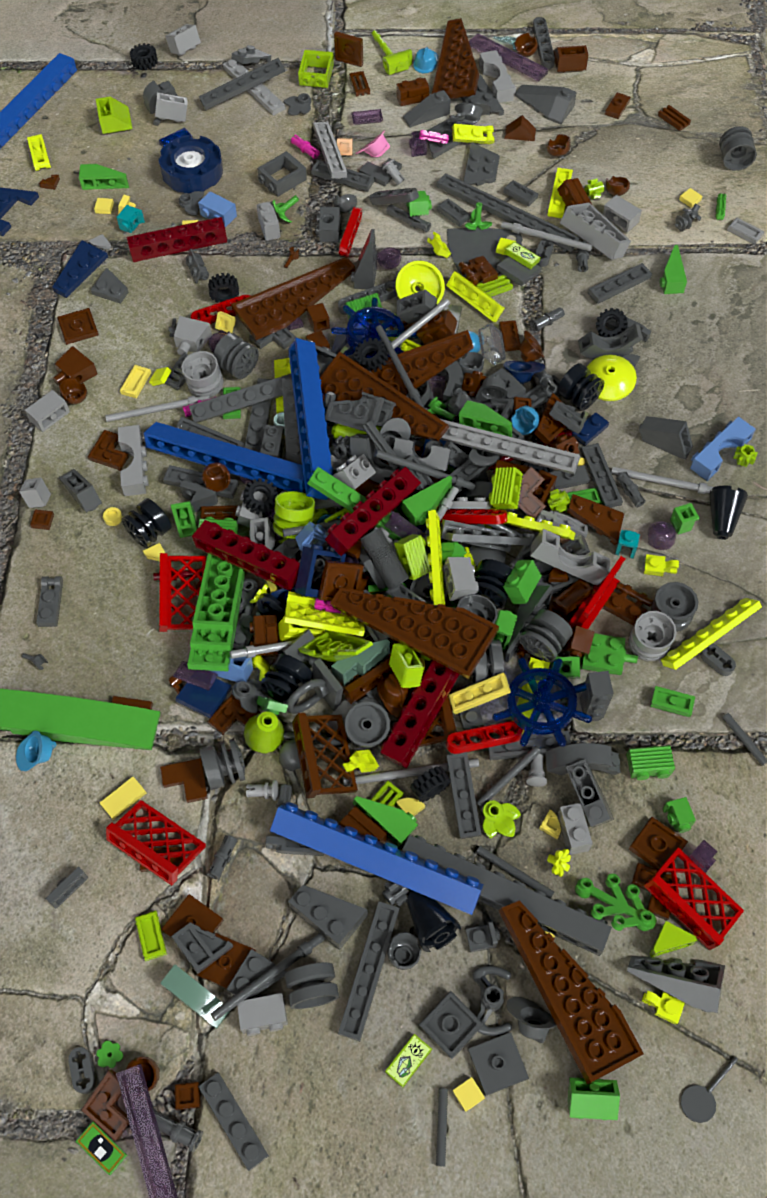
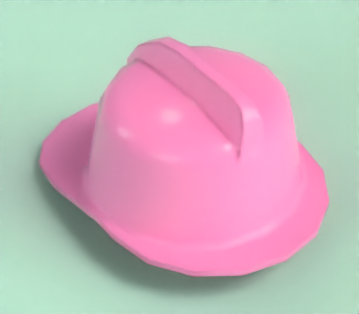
M385 130L355 154L365 151L371 157L382 156L390 147L383 135Z

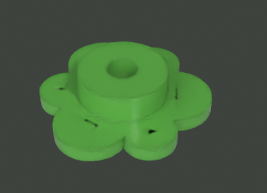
M105 1041L102 1044V1049H99L96 1053L99 1057L98 1065L102 1068L107 1066L114 1068L116 1062H120L123 1059L120 1045L118 1043L113 1044L111 1041Z

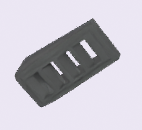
M183 353L178 359L165 384L176 390H179L186 382L181 368L184 359L188 356L186 353Z

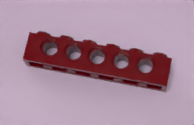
M218 217L128 236L127 241L133 262L185 252L190 249L194 250L226 243L227 236L223 219Z
M406 466L401 471L398 469L394 471L390 476L391 480H384L377 487L379 489L377 492L371 491L366 496L364 503L360 501L353 508L354 512L352 514L347 512L340 519L341 523L339 525L335 523L328 529L329 535L325 540L340 556L344 555L360 538L364 537L421 484Z
M204 520L192 535L196 548L286 590L291 591L297 582L300 566L298 560L290 559L279 551L268 549L263 544H257L248 537H242L230 529H224L215 522L211 523Z
M431 659L428 670L423 672L421 685L414 688L411 700L403 707L399 721L395 722L391 735L382 744L380 753L387 760L407 769L460 674ZM445 669V672L443 674L438 675V672L440 670ZM436 687L434 691L428 692L429 688ZM421 704H426L423 709L418 710ZM416 721L413 727L408 728L409 723ZM406 739L404 744L398 745L400 740Z

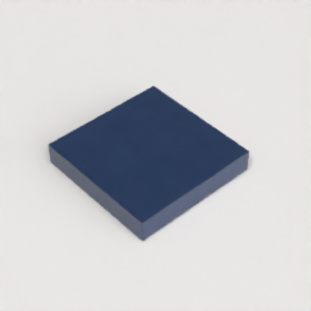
M196 670L176 696V702L211 718L232 688L231 685L201 670Z

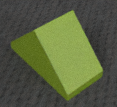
M665 921L649 954L651 957H656L692 946L697 941L696 936Z

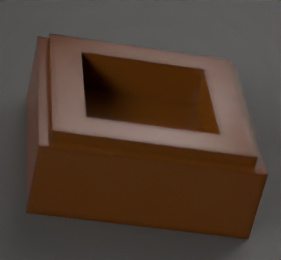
M35 509L30 523L31 528L50 530L54 517L53 511Z
M199 1082L175 1085L176 1111L200 1108Z

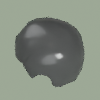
M345 194L340 197L335 195V198L333 197L334 207H340V212H350L357 205V197L352 194Z
M468 352L463 359L460 357L458 363L461 366L463 375L465 373L472 374L473 371L482 372L484 356L477 352Z
M291 739L283 744L279 752L280 764L289 771H295L300 768L295 739Z
M402 932L391 939L387 953L394 967L400 970H408L419 962L422 950L415 935Z

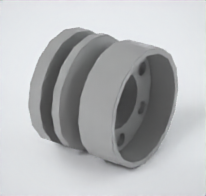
M197 351L184 359L181 366L182 373L192 395L196 397L204 395L213 397L219 393L224 381L218 361L213 354L207 351Z
M648 611L642 614L636 620L628 639L632 653L638 655V658L644 661H657L663 658L675 640L677 633L676 625L669 616L659 611Z

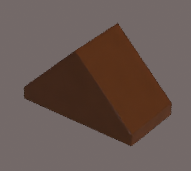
M521 115L506 126L504 139L535 141L536 128Z

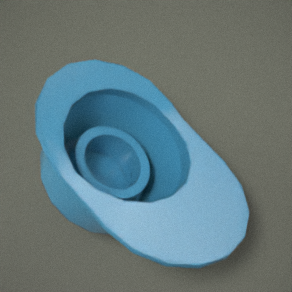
M428 47L420 49L414 59V69L419 73L432 72L437 65L438 54Z
M33 731L20 743L17 749L16 763L18 768L26 772L37 764L47 762L51 758L52 750L57 746L56 742L51 741L48 736L41 735L39 731Z

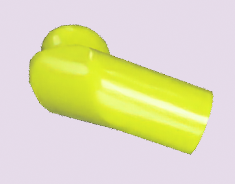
M255 656L252 658L254 668L257 667L260 670L259 681L265 678L266 672L270 671V665L262 656Z

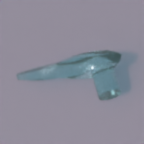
M493 37V39L513 45V50H516L515 37Z

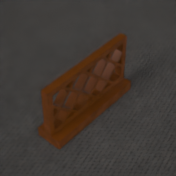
M371 635L365 638V640L372 641V643L375 642ZM392 638L388 639L391 642L390 648L393 647V644L399 643ZM391 654L384 659L383 663L377 665L365 675H355L353 682L345 687L340 683L343 687V694L350 704L376 688L380 680L395 673L389 665ZM328 662L325 665L330 669L336 662Z
M440 670L438 675L443 674L444 670ZM431 687L429 689L434 691L436 687ZM449 695L439 710L440 714L433 721L419 747L445 742L450 734L457 732ZM409 723L408 728L410 726L413 727L415 724ZM436 725L443 729L444 736L435 737L431 735Z
M298 713L292 721L306 799L315 798L316 795L356 793L358 789L354 770L346 772L345 768L343 770L334 763L338 756L345 763L350 762L349 758L351 757L342 714L306 716V713ZM328 721H337L338 730L336 732L326 725ZM309 722H315L321 727L317 733L310 728ZM322 729L332 735L329 741L319 735ZM334 737L342 744L340 751L330 744ZM315 738L325 745L321 752L313 746ZM326 747L336 754L333 760H330L323 754ZM318 758H321L328 764L325 771L317 766L316 760ZM330 766L340 773L336 780L326 773ZM342 775L349 780L350 787H344L338 782ZM324 777L333 785L330 788H322L320 780Z

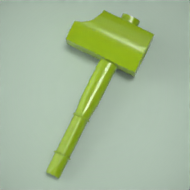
M374 30L372 36L386 55L383 57L385 72L391 75L408 70L409 66L412 65V50L408 49L393 53L382 40L380 34Z

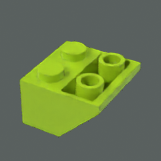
M111 96L96 99L98 117L103 134L133 129L128 106Z

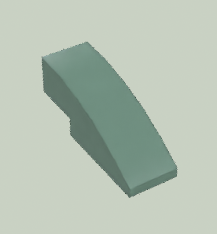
M386 639L374 642L371 647L360 654L337 661L331 666L332 674L344 686L355 675H365L390 654V641Z
M177 965L171 968L160 983L216 1029L229 1013L227 1012L217 1021H214L210 1013L224 1003Z

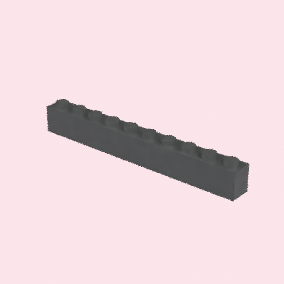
M409 835L402 849L403 852H414L420 859L425 861L430 859L437 862L438 866L442 868L457 870L464 877L472 876L480 881L479 883L484 884L478 901L500 910L502 907L520 900L538 920V925L544 931L550 932L556 937L597 956L602 954L612 929L607 921L589 917L581 909L567 907V904L562 900H552L546 897V894L542 891H532L526 888V885L520 881L514 880L512 882L506 879V876L500 872H490L480 863L468 862L460 854L454 853L453 855L446 852L444 847L438 844L433 846L427 843L421 836L415 835L413 837Z

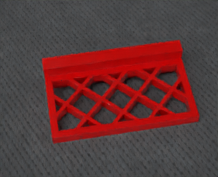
M160 553L159 632H167V630H193V622L190 619L194 616L196 607L190 600L196 595L199 596L200 588L196 590L190 582L196 577L202 582L206 556H168V553ZM171 561H180L184 566L177 572L171 567ZM193 562H202V568L197 572L190 565ZM186 568L194 574L188 581L180 575ZM177 577L184 583L178 590L171 585V582ZM186 586L194 592L188 599L180 593ZM176 595L184 601L178 608L171 603V600ZM186 604L194 610L188 617L180 611ZM177 613L184 619L180 624H171V618Z
M620 556L598 586H593L595 593L582 602L568 623L571 628L580 626L589 629L620 582L615 576L626 558Z
M142 800L115 824L111 822L106 827V840L171 886L178 880V875L206 848V843ZM142 808L148 812V816L136 817V813ZM161 821L164 823V828H152L151 822ZM149 822V829L137 830L136 823ZM134 823V830L125 831L121 828L124 824ZM177 832L180 834L181 839L168 840V833ZM165 833L166 840L153 841L152 834ZM150 834V841L141 842L137 839V835ZM193 843L197 848L185 851L184 844ZM181 844L182 851L169 852V845ZM166 846L167 853H156L153 847ZM183 857V862L177 867L170 862V858Z
M679 847L644 885L709 951L721 945L725 935L744 912ZM677 856L684 862V869L675 868L674 859ZM663 872H671L672 883H666L660 877ZM676 873H685L687 884H678ZM690 873L697 874L700 877L701 885L692 884ZM678 888H687L689 900L683 899L679 895ZM693 889H702L703 900H694ZM707 889H712L716 893L717 901L708 900ZM695 904H704L706 916H700L696 912ZM709 905H718L720 916H711ZM724 905H729L735 911L732 917H725ZM712 920H721L722 930L720 933L713 928Z

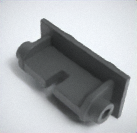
M190 249L189 254L186 256V265L189 267L191 276L197 284L199 279L207 280L209 273L204 266L202 256L198 253H193L192 249Z

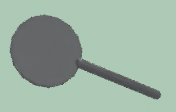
M733 1057L708 1089L704 1086L694 1085L684 1090L680 1104L687 1118L697 1123L707 1122L713 1118L716 1112V1101L711 1092L737 1062V1057Z

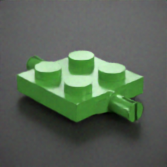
M594 633L590 653L581 657L582 669L597 672L609 671V674L622 675L624 663L631 662L637 664L638 655L626 654V638Z

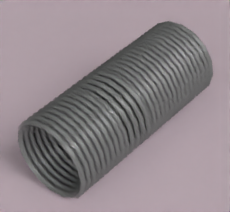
M379 527L359 540L362 542V546L388 590L409 579V575H407L408 573L404 570L405 568L401 565L402 563L398 560V556L391 549L392 547L388 539L385 538V534Z

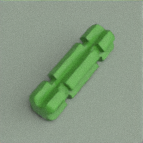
M718 194L716 205L717 220L724 219L726 194Z

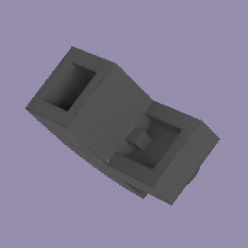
M169 80L158 85L155 81H152L145 87L143 100L150 114L155 113L157 92L169 95L176 94L175 88Z

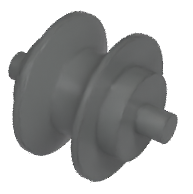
M687 213L677 216L675 227L681 232L685 231V229H690L692 217Z

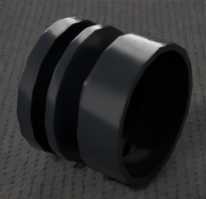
M578 363L571 367L559 383L557 392L566 400H571L572 404L577 406L579 410L584 411L597 400L604 388L605 382L603 379L598 378L596 374H591L587 367Z
M145 498L136 506L138 513L131 510L128 513L129 515H124L121 520L130 536L141 546L148 548L151 546V542L157 541L156 534L163 536L172 528V525L164 511L154 501Z
M481 560L474 573L475 581L478 582L479 586L478 592L475 595L488 598L494 603L496 609L503 608L509 597L503 586L511 574L512 568L497 560Z
M278 654L270 665L271 671L266 672L265 678L259 684L261 689L271 698L286 704L288 698L296 689L311 680L313 673L300 660L290 655Z

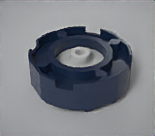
M190 135L181 136L167 143L160 151L161 156L158 159L163 181L176 192H204L208 188L215 186L222 177L223 164L220 149L207 137L200 136V139H190Z

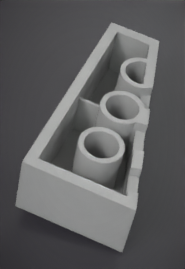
M590 203L567 206L560 221L562 225L612 260L623 258L631 243V240Z

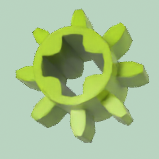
M598 178L588 180V184L585 185V192L588 197L591 196V199L601 197L600 193L604 192V185L602 181H598Z
M744 444L742 447L738 446L736 448L733 459H736L737 465L747 467L749 463L752 465L755 463L758 452H755L753 446Z
M559 489L551 491L550 497L547 498L551 510L559 511V513L567 510V504L570 503V499L566 491L561 492Z

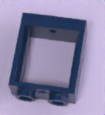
M311 544V547L303 546L295 593L318 598L320 588L311 587L317 555L332 557L331 561L345 562L346 554L340 556L329 546L327 550L323 549V546Z

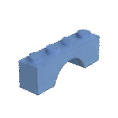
M740 417L730 421L723 432L719 431L712 442L708 441L700 453H695L691 459L693 462L690 469L708 481L719 471L723 461L719 451L724 448H737L747 444L752 439L756 428Z

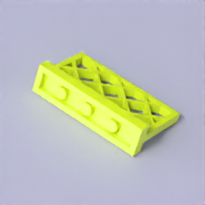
M288 591L284 623L364 636L365 629L363 623L342 612L339 614L327 612L325 609H322V611L315 610L314 602L317 597L303 596Z

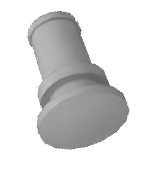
M392 159L383 166L382 170L386 169V173L390 174L396 185H399L405 178L397 169L398 166L394 165L395 159Z
M538 754L531 761L530 771L528 772L529 777L526 779V783L529 786L542 787L547 784L545 772L543 771L542 754Z
M273 780L272 784L265 782V784H247L246 789H249L246 790L247 798L265 797V799H269L272 797L273 801L278 799L279 786L277 780Z

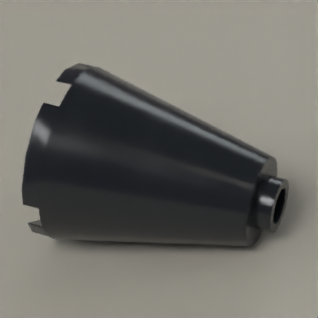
M728 485L716 486L712 488V491L710 490L709 498L713 534L718 539L726 540L733 535L747 501L748 494L745 490L741 488L732 490V486Z
M413 890L409 891L406 902L423 951L431 952L429 948L435 947L436 950H439L448 945L456 938L457 934L455 932L457 928L461 930L459 922L435 899Z

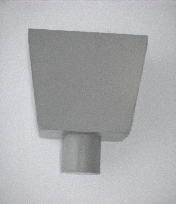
M180 316L174 333L178 354H187L188 351H200L212 336L210 323Z

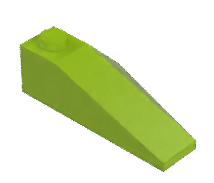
M327 630L298 648L300 653L333 663L356 656L371 647L373 643L372 641L345 633Z

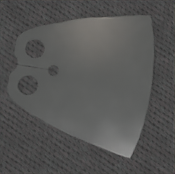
M453 228L447 229V240L455 266L459 273L466 278V275L461 273L458 266L460 262L463 261L469 265V260L484 256L496 270L497 265L509 257L496 253L500 237L506 239L507 236L514 235L517 238L516 243L523 246L521 234L513 233L512 230L496 228L483 230L480 228H476V230Z

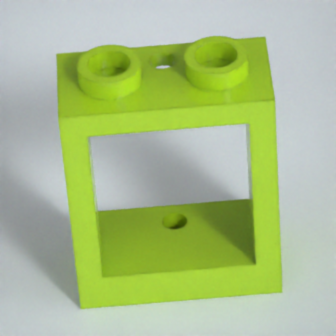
M304 50L298 71L299 85L328 88L334 66L333 52ZM308 66L327 68L326 74L307 72Z

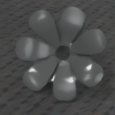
M462 112L456 114V116L451 115L446 121L450 125L461 124L466 114Z
M696 203L692 209H683L684 213H687L694 219L696 218L698 221L702 218L698 214L701 206Z

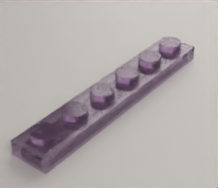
M479 33L469 40L470 46L482 53L497 50L499 56L502 57V63L534 80L540 81L548 74V69Z
M140 1064L118 1072L116 1075L149 1198H178L142 1065Z

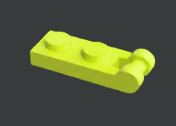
M454 124L452 126L453 141L479 144H493L495 142L493 136L494 127L491 125Z
M42 134L27 137L35 170L39 171L40 168L45 167L46 169L51 168Z

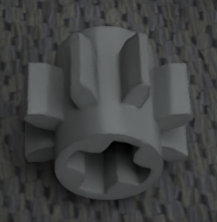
M339 436L333 444L334 453L342 459L345 456L349 459L352 456L350 437L345 436L343 438Z
M391 881L384 883L385 890L382 893L390 905L396 903L400 907L406 902V895L409 893L408 888Z

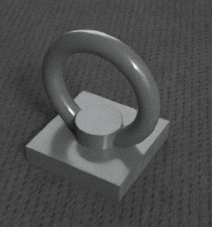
M320 658L313 662V677L311 681L300 686L288 698L286 704L288 705L287 711L289 713L297 714L306 711L321 698L325 699L333 711L341 704L343 687ZM314 688L316 693L302 704L294 706L303 694Z

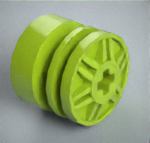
M287 491L277 495L274 507V531L284 537L282 529L305 526L309 521L313 523L314 498L297 491ZM297 535L286 536L285 538L295 539Z

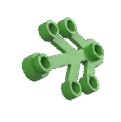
M609 874L605 881L614 897L594 887L593 882L589 878L578 880L575 892L579 897L588 898L592 895L610 905L604 907L601 904H595L591 910V915L595 919L600 920L603 917L615 915L611 925L617 931L633 926L642 931H649L655 927L656 917L652 912L644 908L638 896L640 894L638 886L630 884L625 891V895L633 903V908L628 905L619 887L620 878L616 874ZM624 913H625V914H627V915H629V916H631V917H629V918H624L622 915H618V914H624Z

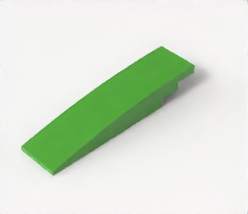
M209 553L193 619V632L190 641L191 650L187 665L188 669L228 672L231 660L229 652L232 651L245 570Z
M0 689V730H8L12 734L30 735L33 731H39L41 735L48 736L51 741L152 750L161 714L160 711L69 696Z

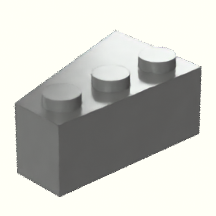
M302 885L288 901L290 908L339 950L368 917L367 909Z

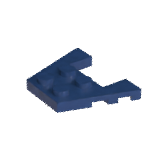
M0 187L1 236H4L11 228L10 223L1 218L17 201L32 206L39 198L38 192Z

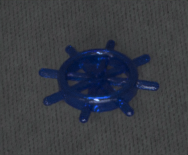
M375 297L371 300V307L360 309L357 312L348 305H344L343 311L350 316L347 328H331L332 334L346 335L350 346L343 353L346 356L354 354L356 352L355 348L359 347V343L363 344L365 339L366 342L369 341L368 338H372V341L374 338H377L378 341L381 340L376 331V327L379 325L383 327L387 337H398L405 332L404 325L397 316V313L394 314L390 310L378 307V299ZM372 319V323L370 324L366 320ZM359 323L365 329L355 328V326ZM392 326L395 330H386V329H387L388 327ZM417 331L408 338H419L416 335ZM355 335H362L365 337H363L361 340H358ZM403 342L394 349L396 354L404 352L401 350ZM376 352L368 354L366 358H372L376 355Z
M519 658L518 664L522 673L509 685L511 693L507 694V709L493 714L492 719L499 721L511 717L524 730L520 739L522 746L528 744L533 733L538 735L554 734L559 746L564 747L566 740L561 730L573 718L586 723L592 722V716L576 710V693L587 690L585 682L573 686L564 675L559 673L563 664L560 658L555 660L552 669H530L526 660ZM528 683L533 693L520 688ZM553 684L562 689L554 693L550 692ZM518 696L529 702L516 705L515 697ZM567 697L568 707L554 701ZM534 709L530 719L522 714V712ZM550 709L563 715L555 720ZM541 713L544 714L547 722H537Z

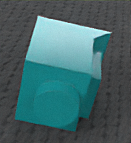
M126 205L117 216L119 228L129 233H132L139 224L145 222L142 210Z
M621 530L615 555L619 556L621 547L627 546L632 548L630 558L634 559L640 534Z

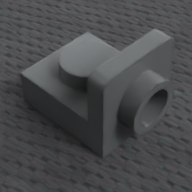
M493 921L488 922L487 925L465 930L470 953L496 948L497 941L500 940L499 929L494 927Z

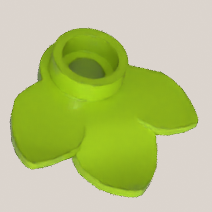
M494 800L485 803L482 809L483 816L485 817L482 824L484 833L490 839L497 832L506 837H513L515 835V823L513 820L521 816L520 811L510 803L500 804ZM491 807L496 809L497 813L495 815L491 813Z

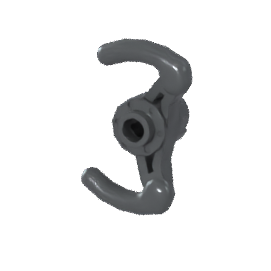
M497 966L477 968L473 973V979L480 987L481 995L480 1013L477 1018L484 1024L478 1033L488 1036L503 1035L512 1030L510 1023L497 1027H488L485 1024L491 1013L497 1011L504 1002L503 990L491 984L485 976L493 974L509 980L511 973ZM492 996L495 998L496 1001L495 1003L490 1002V999L488 1000L487 998Z

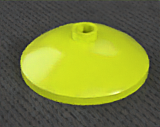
M413 261L400 270L396 278L395 288L399 299L417 293L418 291L415 290V287H419L420 291L425 289L437 298L438 304L444 295L445 283L442 274L434 265L426 261Z
M603 355L592 360L587 366L591 374H596L598 378L603 379L605 382L604 388L598 397L600 400H621L628 396L635 387L636 371L633 365L623 357Z

